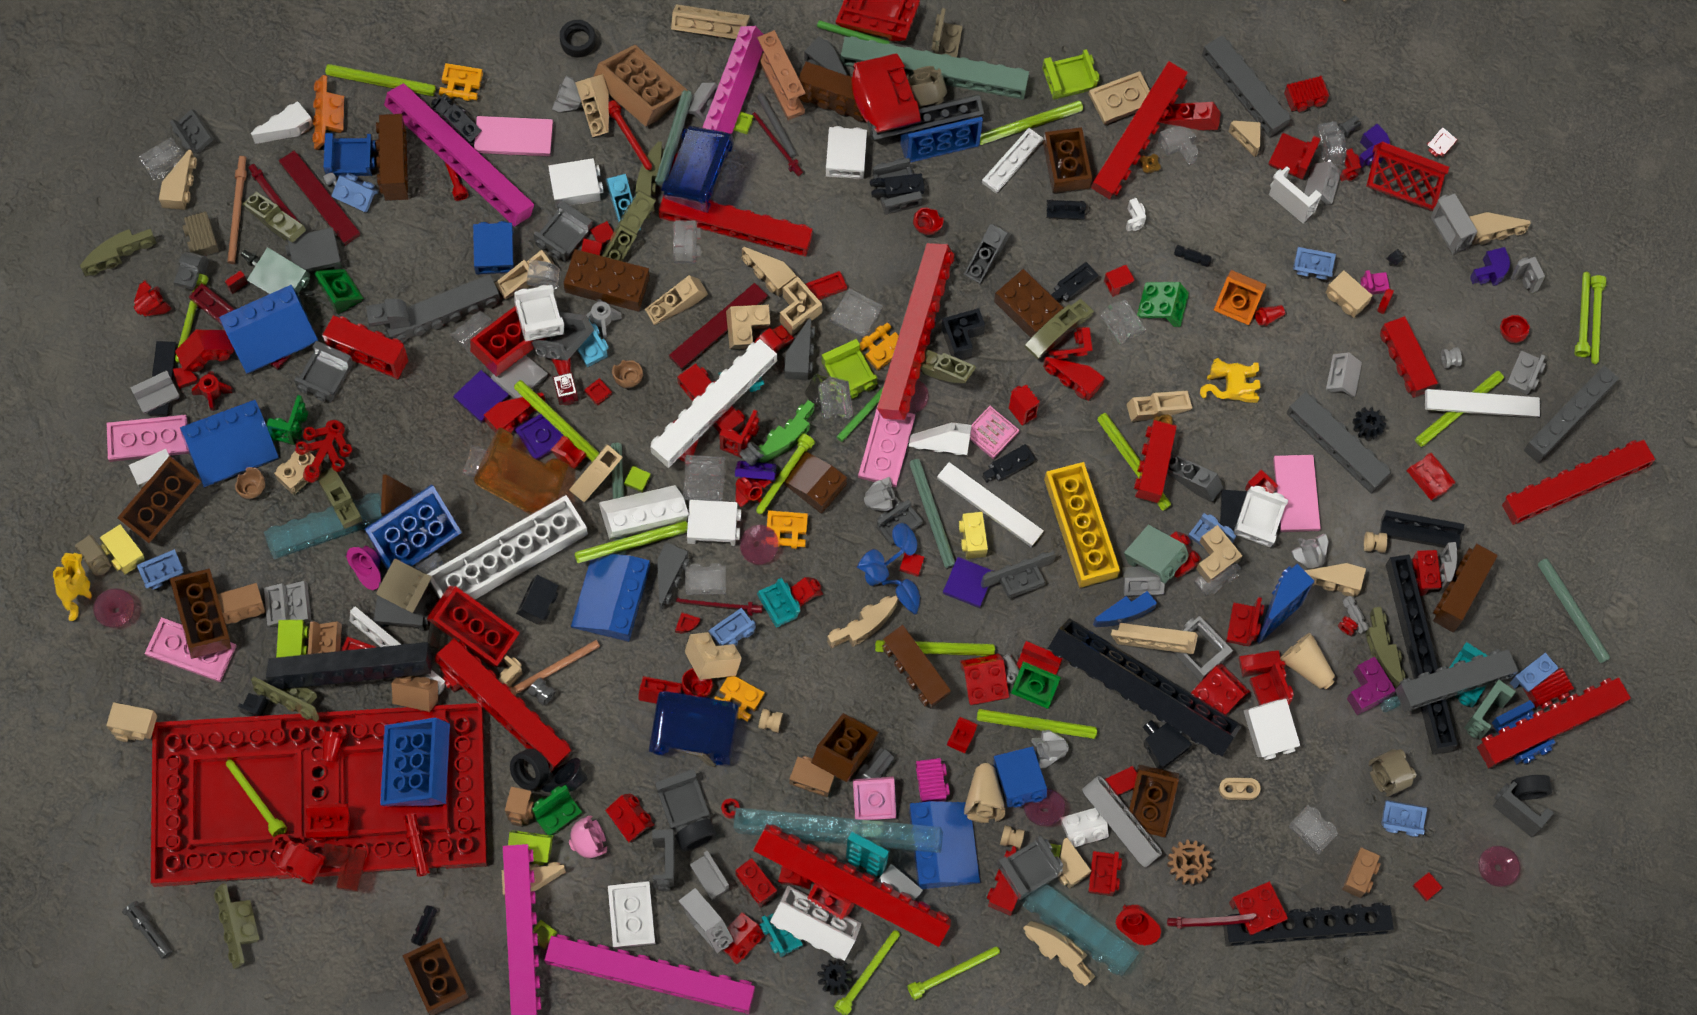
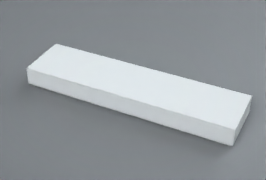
M1028 128L982 179V183L997 194L1040 146L1043 138Z

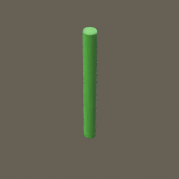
M819 20L817 28L847 37H857L861 40H874L878 43L890 44V41Z
M883 387L836 436L840 442L879 403Z

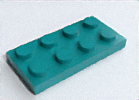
M851 832L847 839L846 858L849 859L848 862L855 867L860 865L866 868V872L874 877L881 876L885 872L889 851Z

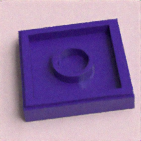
M480 370L453 398L480 423H483L485 421L484 414L497 403L506 401L509 398V394Z
M542 414L515 428L516 434L535 462L552 453L551 449L564 436Z
M738 461L735 468V477L774 480L777 465L756 462L754 466H751L746 461Z
M957 557L943 594L980 608L988 590V587L982 588V578L987 572L993 570Z

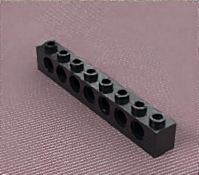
M1384 903L1371 904L1372 907L1356 904L1346 909H1343V906H1333L1330 908L1331 910H1322L1321 907L1311 908L1307 912H1302V909H1293L1289 911L1290 913H1286V921L1292 925L1291 930L1285 929L1281 922L1272 926L1271 931L1263 930L1254 935L1242 931L1241 925L1244 923L1223 925L1225 944L1228 947L1390 934L1394 930L1391 906H1384ZM1230 914L1228 916H1235L1240 914ZM1365 915L1372 916L1374 923H1368L1365 920ZM1344 917H1351L1353 925L1346 924ZM1324 918L1331 919L1333 926H1326ZM1303 920H1310L1313 927H1305Z

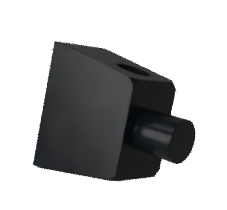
M1150 720L1143 726V729L1149 735L1143 744L1157 769H1165L1187 752L1192 745L1181 733L1174 730L1169 723H1165L1158 728L1153 720Z

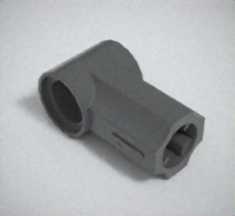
M880 748L869 763L860 769L855 779L882 777V774L893 762L894 757L887 750Z

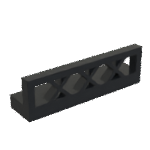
M1386 510L1381 518L1379 533H1386L1387 538L1445 548L1448 543L1456 542L1458 550L1460 535L1464 530L1465 524Z

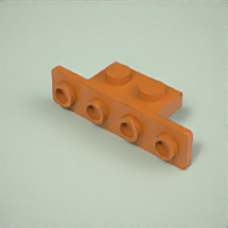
M322 75L314 84V91H316V98L313 103L315 108L313 118L315 132L313 133L312 141L316 150H319L325 144V130L341 133L344 125V96L327 92L326 75Z

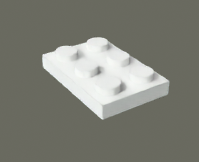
M649 881L608 886L613 949L654 945L655 936Z

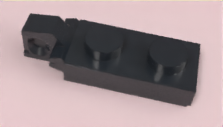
M1085 262L1060 280L1057 286L1054 287L1055 292L1051 296L1057 302H1060L1062 299L1067 301L1097 280L1099 275Z
M1024 444L992 462L988 466L990 469L983 472L982 477L986 483L995 478L997 481H1003L1035 463L1036 459L1027 445Z

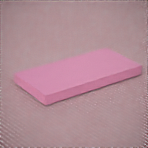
M477 116L476 125L482 131L475 137L474 149L479 153L551 156L553 119Z
M876 409L858 478L877 482L890 477L892 487L897 486L916 414L908 412L905 420L883 419Z
M178 415L107 423L109 462L142 459L164 449L167 450L170 456L189 454L180 427L188 425L187 416Z
M1313 455L1274 456L1275 483L1278 485L1276 493L1282 494L1285 499H1288L1279 523L1280 532L1320 531Z
M161 617L144 654L221 682L237 646L230 642L231 649L191 659L182 625Z

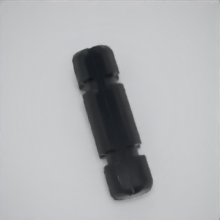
M1177 245L1174 251L1175 256H1183L1184 259L1195 263L1201 262V265L1206 267L1209 266L1212 259L1210 255H1201V252L1190 248L1184 249V246Z
M429 905L425 907L423 911L424 916L422 915L415 929L416 934H413L411 943L417 946L422 945L424 936H426L433 921L432 917L434 918L437 912L436 908Z

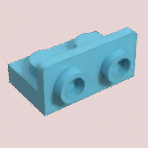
M591 323L594 331L577 349L586 367L608 357L607 349L609 347L604 338L600 339L598 335L600 332L595 323Z

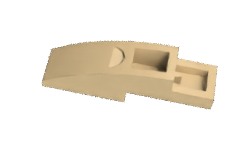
M887 596L874 606L872 604L865 606L860 612V621L854 620L843 629L837 628L829 633L830 635L827 636L830 648L848 640L851 646L854 647L872 636L893 613L898 602L897 596Z
M1030 921L1023 927L1026 936L1031 941L1036 942L1040 952L1050 959L1058 955L1060 963L1073 972V977L1078 983L1086 986L1095 977L1082 962L1087 954L1068 937L1051 927Z

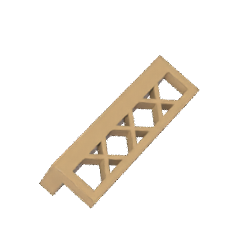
M676 4L672 14L671 29L736 39L741 26H747L750 15Z
M1120 623L1119 629L1112 630L1111 633L1113 639L1120 645L1194 654L1198 638L1196 632Z

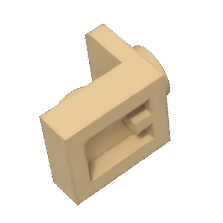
M506 655L504 661L510 668L504 669L499 675L498 680L510 687L523 673L521 663L513 657L511 659Z

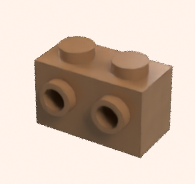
M257 583L217 594L226 624L237 623L240 620L257 617L260 614L266 613Z
M404 676L397 677L392 682V704L430 712L438 703V681L431 680L427 677Z
M803 756V758L797 757L789 784L828 798L836 776L812 764V758Z
M511 787L505 807V813L511 824L517 826L528 825L529 820L534 818L532 812L534 798L531 791Z
M1360 848L1355 855L1342 890L1359 898L1365 892L1369 893L1373 885V881H1370L1373 874H1377L1381 865L1378 862L1380 856Z

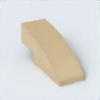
M541 250L528 261L523 260L494 284L503 297L507 299L513 296L516 291L527 289L557 269V266L549 255Z
M1188 391L1153 393L1148 397H1134L1126 404L1131 422L1150 420L1156 416L1159 417L1166 414L1174 415L1192 409Z

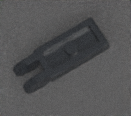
M922 173L875 178L869 181L871 187L885 186V189L880 188L871 191V196L875 198H891L918 191L921 194L925 192Z

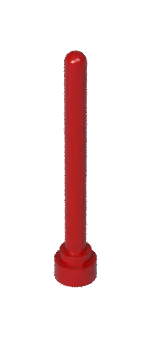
M615 100L610 101L608 104L609 116L616 120L645 169L651 170V162L621 116L620 105Z
M445 163L454 186L452 191L454 200L461 201L467 199L469 196L467 188L460 183L457 173Z

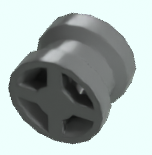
M752 441L747 444L746 449H742L739 452L741 457L751 466L756 464L758 458L764 456L762 450Z

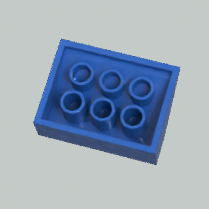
M982 117L964 118L955 123H943L938 127H926L921 131L906 132L904 135H901L900 142L905 159L909 158L911 163L978 147L983 119Z
M292 285L219 317L246 374L318 341L299 296Z
M256 400L180 427L182 438L203 487L246 472L248 467L256 468L279 459Z
M430 485L365 528L370 541L387 570L394 559L413 566L462 533L433 485Z
M616 554L590 560L571 628L629 642L649 575L650 560Z
M1298 564L1293 568L1289 566L1281 574L1282 577L1278 580L1279 583L1272 592L1273 597L1256 640L1258 644L1301 607L1310 591L1314 580Z
M429 718L385 725L381 806H432L446 804L450 723L438 718Z
M929 801L910 803L909 816L917 883L921 889L980 883L972 820L967 818V814H964L966 802Z

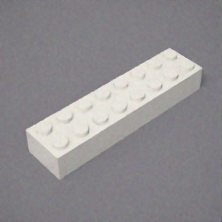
M567 495L431 571L427 574L432 577L429 583L439 599L449 586H457L475 600L588 535L587 527Z

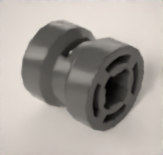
M540 677L530 686L528 693L532 697L536 696L538 702L544 706L555 696L556 690L553 687H548L546 681Z

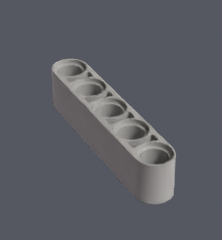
M1096 776L1083 787L1082 791L1142 866H1149L1162 855L1158 845L1101 776Z

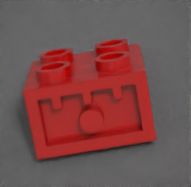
M1282 133L1268 164L1281 170L1287 166L1290 168L1288 174L1303 180L1321 139L1313 136L1312 141H1307L1306 143Z
M1090 327L1076 328L1077 332H1074L1075 344L1078 343L1079 347L1048 351L1049 355L1057 359L1068 358V354L1073 353V356L1088 355L1087 351H1093Z
M753 410L741 435L733 429L727 430L722 428L719 434L721 450L742 458L739 452L747 448V444L752 436L755 437L760 428L758 425L760 418H758L757 410Z
M1258 597L1254 606L1233 602L1226 642L1249 647L1252 641H1256L1261 627V623H1259L1260 616L1262 617L1264 605L1261 604L1262 598Z
M999 653L960 661L961 669L965 674L970 705L1009 698L1004 660Z
M1278 662L1273 664L1268 673L1252 677L1249 680L1259 705L1279 699H1287L1289 706L1293 699L1292 697H1294L1291 686L1287 685L1285 680L1286 672L1283 667H1280Z
M1219 664L1211 670L1191 694L1226 715L1251 691L1223 664Z
M1270 881L1232 897L1229 902L1232 910L1237 909L1240 915L1257 914L1251 921L1244 923L1250 935H1254L1287 920V915Z

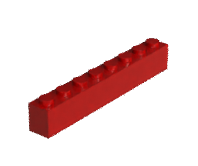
M1168 61L1093 181L1091 189L1109 200L1113 194L1117 196L1122 188L1120 185L1122 179L1126 181L1131 173V170H1129L1130 166L1137 164L1141 157L1139 155L1140 150H1145L1151 140L1148 137L1150 134L1155 135L1160 126L1157 124L1160 118L1164 120L1169 110L1166 108L1169 104H1174L1179 96L1176 92L1178 89L1183 90L1188 81L1185 79L1188 74L1187 71Z
M665 190L659 207L660 219L805 257L813 237V229L807 225L793 224L785 219H774L766 214H755L751 210L736 209L732 205H721L713 200H702L694 195L686 196L675 190Z
M1644 439L1639 442L1634 440L1626 444L1625 448L1620 449L1618 447L1611 450L1604 457L1602 455L1596 456L1590 463L1582 462L1571 471L1566 469L1558 473L1555 478L1547 477L1536 486L1531 484L1518 494L1517 492H1512L1506 496L1502 506L1512 525H1515L1650 467L1655 458Z
M453 638L437 653L434 661L526 749L539 751L548 762L551 773L569 756L571 752L569 744L563 739L560 740L549 725H545L540 721L539 715L534 711H530L521 698H516L511 693V689L505 683H501L496 679L495 673L490 669L487 670L477 656H472L462 642H458Z
M1608 678L1600 682L1601 686L1598 688L1591 686L1583 691L1584 694L1581 696L1574 694L1566 699L1567 702L1564 704L1557 702L1550 706V710L1547 712L1541 710L1533 714V718L1530 720L1524 718L1516 722V727L1510 729L1507 726L1499 730V735L1495 737L1490 734L1482 738V743L1477 746V749L1488 769L1629 701L1631 697L1620 678L1614 680Z

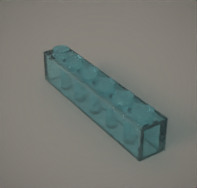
M369 493L359 500L353 499V503L363 521L347 529L343 528L332 506L320 513H310L306 518L300 520L293 519L285 525L270 527L267 531H264L273 559L367 528L382 518L381 497L379 493Z
M1047 884L1022 898L1023 906L1032 913L1034 911L1041 916L1040 919L1046 924H1053L1058 928V932L1066 937L1069 936L1082 950L1086 949L1092 953L1091 957L1099 963L1102 961L1108 965V970L1115 975L1120 974L1123 976L1139 954L1138 951Z

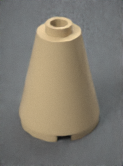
M1308 633L1299 639L1297 644L1293 647L1291 646L1280 659L1319 689L1323 687L1327 689L1335 682L1333 680L1335 675L1314 636Z
M983 763L975 769L964 807V814H967L969 820L989 823V819L995 818L996 822L1005 816V807L997 772L991 764Z

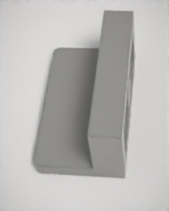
M702 83L692 97L687 114H694L704 124L718 85L716 83Z
M1331 161L1313 164L1304 194L1309 197L1317 190L1322 194L1320 200L1325 204H1332L1341 170Z
M1349 352L1333 354L1326 390L1330 393L1344 391L1350 397H1355L1362 362Z
M167 371L130 387L144 414L180 397Z
M1122 567L1124 596L1142 595L1146 591L1150 595L1164 594V583L1161 582L1158 575L1144 567Z
M705 851L703 852L704 856L691 863L690 867L712 901L727 892L729 884L709 852Z

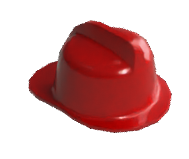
M1125 904L1122 911L1116 917V927L1139 945H1151L1160 938V925L1140 905Z

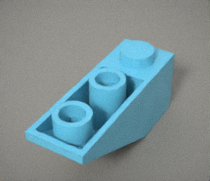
M626 174L606 178L618 223L633 200Z

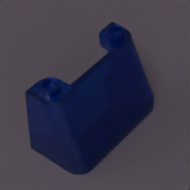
M689 126L688 129L685 128L683 131V142L669 178L663 182L661 191L664 192L665 199L708 213L711 203L708 202L710 197L713 196V188L723 162L728 157V152L732 151L734 140L732 134L724 131Z
M660 692L656 702L649 752H653L656 755H664V753L669 752L670 748L709 754L714 764L730 765L738 725L739 707L735 703L674 692Z

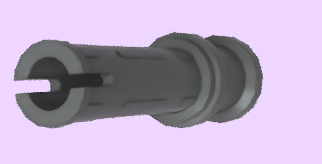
M138 901L130 903L123 909L122 913L129 917L134 929L142 932L161 959H165L173 952L150 923L149 915H145L141 910Z

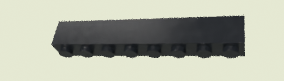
M422 642L269 658L266 679L268 684L281 690L431 674L433 654L429 643Z

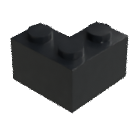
M979 308L942 318L941 329L950 355L960 360L972 356L973 346L970 338L983 335L985 330V323Z

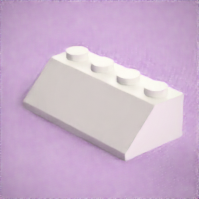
M675 485L599 502L609 540L686 521L689 515L684 497Z
M787 886L770 922L776 928L792 933L797 939H804L811 943L813 947L823 949L829 952L832 957L845 961L856 941L862 923L848 916L840 920L839 917L836 918V915L829 913L825 908L822 909L818 904L815 905L814 902L808 900V895Z

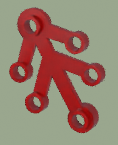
M330 420L326 423L325 427L318 429L307 427L304 429L303 438L308 441L313 440L314 437L327 435L324 440L308 444L300 441L295 447V451L299 455L319 450L312 464L307 465L304 469L303 478L306 481L315 482L318 480L320 475L319 467L326 453L332 462V469L336 472L343 470L345 462L338 457L332 442L334 439L336 440L342 457H349L352 447L346 444L342 436L345 427L340 421Z

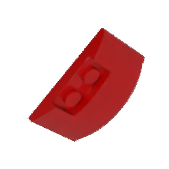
M844 0L835 23L850 30L887 37L889 41H903L908 36L920 5V0Z
M897 53L857 62L853 66L854 72L851 83L856 105L865 121H869L876 127L874 130L877 133L921 122L918 104L914 99L904 71L905 66Z

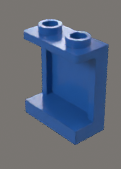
M325 133L323 166L325 174L333 173L335 176L349 173L355 176H372V169L376 168V159L373 157V152H376V140H373L371 134H367V138H334L333 133Z
M500 221L492 224L487 222L473 224L474 269L476 275L508 273L514 268L512 223Z
M1530 700L1496 717L1492 725L1499 735L1498 731L1507 726L1511 729L1516 727V722L1524 718L1527 720L1532 719L1534 714L1532 710L1535 706ZM1549 739L1512 758L1516 765L1521 762L1525 765L1533 761L1535 755L1540 753L1543 756L1552 751L1551 747L1556 742L1554 739Z
M1033 746L994 756V768L998 772L1006 797L1007 807H1020L1025 803L1040 802L1047 797V787Z

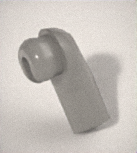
M1009 653L1002 658L1006 666L1007 683L1012 684L1016 681L1019 668Z

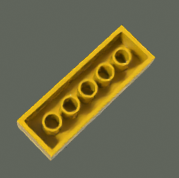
M1081 462L1047 471L1044 481L1079 588L1118 578L1120 569L1085 463Z

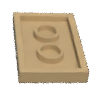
M1139 71L1091 89L1088 94L1105 125L1136 113L1150 92V89Z

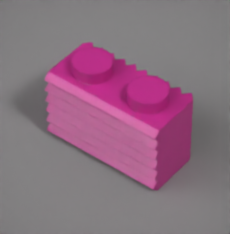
M941 758L916 761L915 766L921 802H946V796L950 795L949 785L944 783L943 776L947 775L945 763L941 764Z

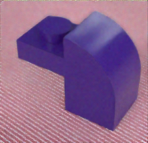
M1378 124L1365 132L1360 141L1367 149L1359 155L1361 169L1366 165H1372L1375 154L1372 153L1374 145L1382 141L1390 144L1387 133ZM1379 157L1378 162L1382 163L1384 158Z
M1505 247L1486 252L1483 258L1485 267L1474 269L1470 276L1472 284H1484L1491 280L1492 285L1495 286L1504 279L1510 267V259Z

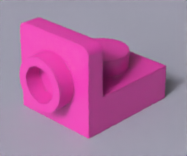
M1370 270L1365 271L1363 277H1361V286L1372 295L1385 293L1386 289L1389 288L1386 272L1370 274Z

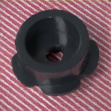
M1396 249L1386 258L1389 261V265L1393 263L1396 266L1404 259L1402 257L1404 252L1401 253L1399 249Z

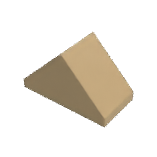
M1231 122L1228 132L1255 157L1260 148V122Z

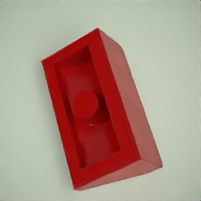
M643 676L638 700L678 707L682 683Z

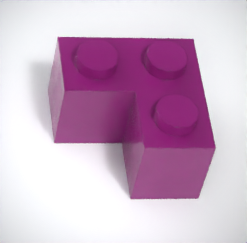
M1375 656L1357 665L1353 673L1361 687L1352 691L1347 700L1358 716L1391 698L1395 693L1394 686Z

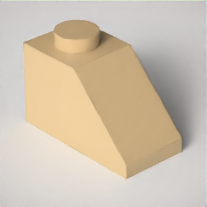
M1065 838L1060 852V860L1064 867L1062 868V874L1057 878L1063 886L1067 885L1070 889L1088 877L1091 870L1069 839Z

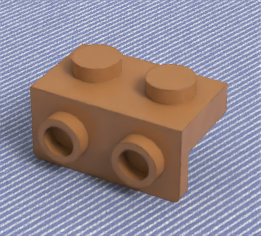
M315 621L310 622L307 654L340 651L342 624L339 622L319 624Z

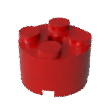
M288 841L275 867L294 879L303 878L301 882L313 885L326 857L317 852L312 853L308 851L309 847L302 843L296 844Z

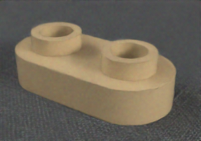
M1225 778L1219 785L1220 795L1228 800H1253L1259 795L1261 790L1260 784L1253 778ZM1230 787L1232 792H1227L1225 788ZM1250 787L1253 792L1248 793L1246 788Z

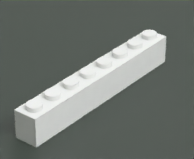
M759 339L756 343H751L746 349L747 352L743 356H738L734 360L733 365L729 369H725L715 383H710L705 390L706 392L702 396H697L688 410L684 409L674 423L671 422L664 430L665 432L661 436H656L652 440L650 446L651 453L666 467L669 468L777 362V353Z

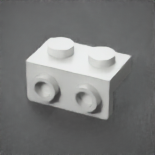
M1096 808L1060 818L1067 838L1074 847L1108 838L1107 822Z

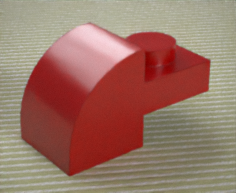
M780 325L773 330L769 328L763 332L754 343L760 339L777 353L780 349L791 344L794 338Z

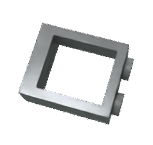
M1455 193L1450 196L1444 195L1440 197L1430 218L1453 255L1470 247L1477 229Z
M1199 616L1195 620L1193 618L1184 625L1185 629L1183 631L1194 632L1198 629L1219 653L1202 668L1187 653H1173L1202 681L1215 666L1225 662L1231 656L1233 650Z
M696 888L678 900L690 923L716 953L727 948L734 941L723 919Z

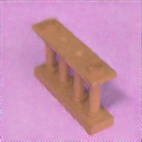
M775 30L757 37L764 51L759 63L787 120L805 114V109L799 99V96L804 95L805 91Z

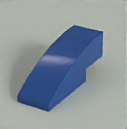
M1148 591L1132 602L1125 596L1094 619L1093 625L1095 627H1110L1134 621L1153 611L1157 602Z

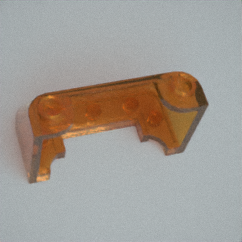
M500 427L496 431L477 469L474 482L486 491L532 515L556 501L569 465L554 458L549 459L544 464L511 446L514 441L513 435Z

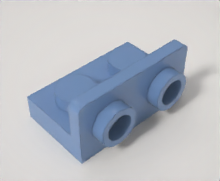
M1544 653L1518 673L1510 684L1515 689L1521 685L1529 692L1554 673L1558 667Z

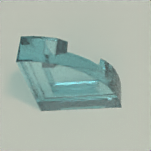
M1398 696L1384 700L1380 707L1383 712H1387L1400 706L1401 703Z

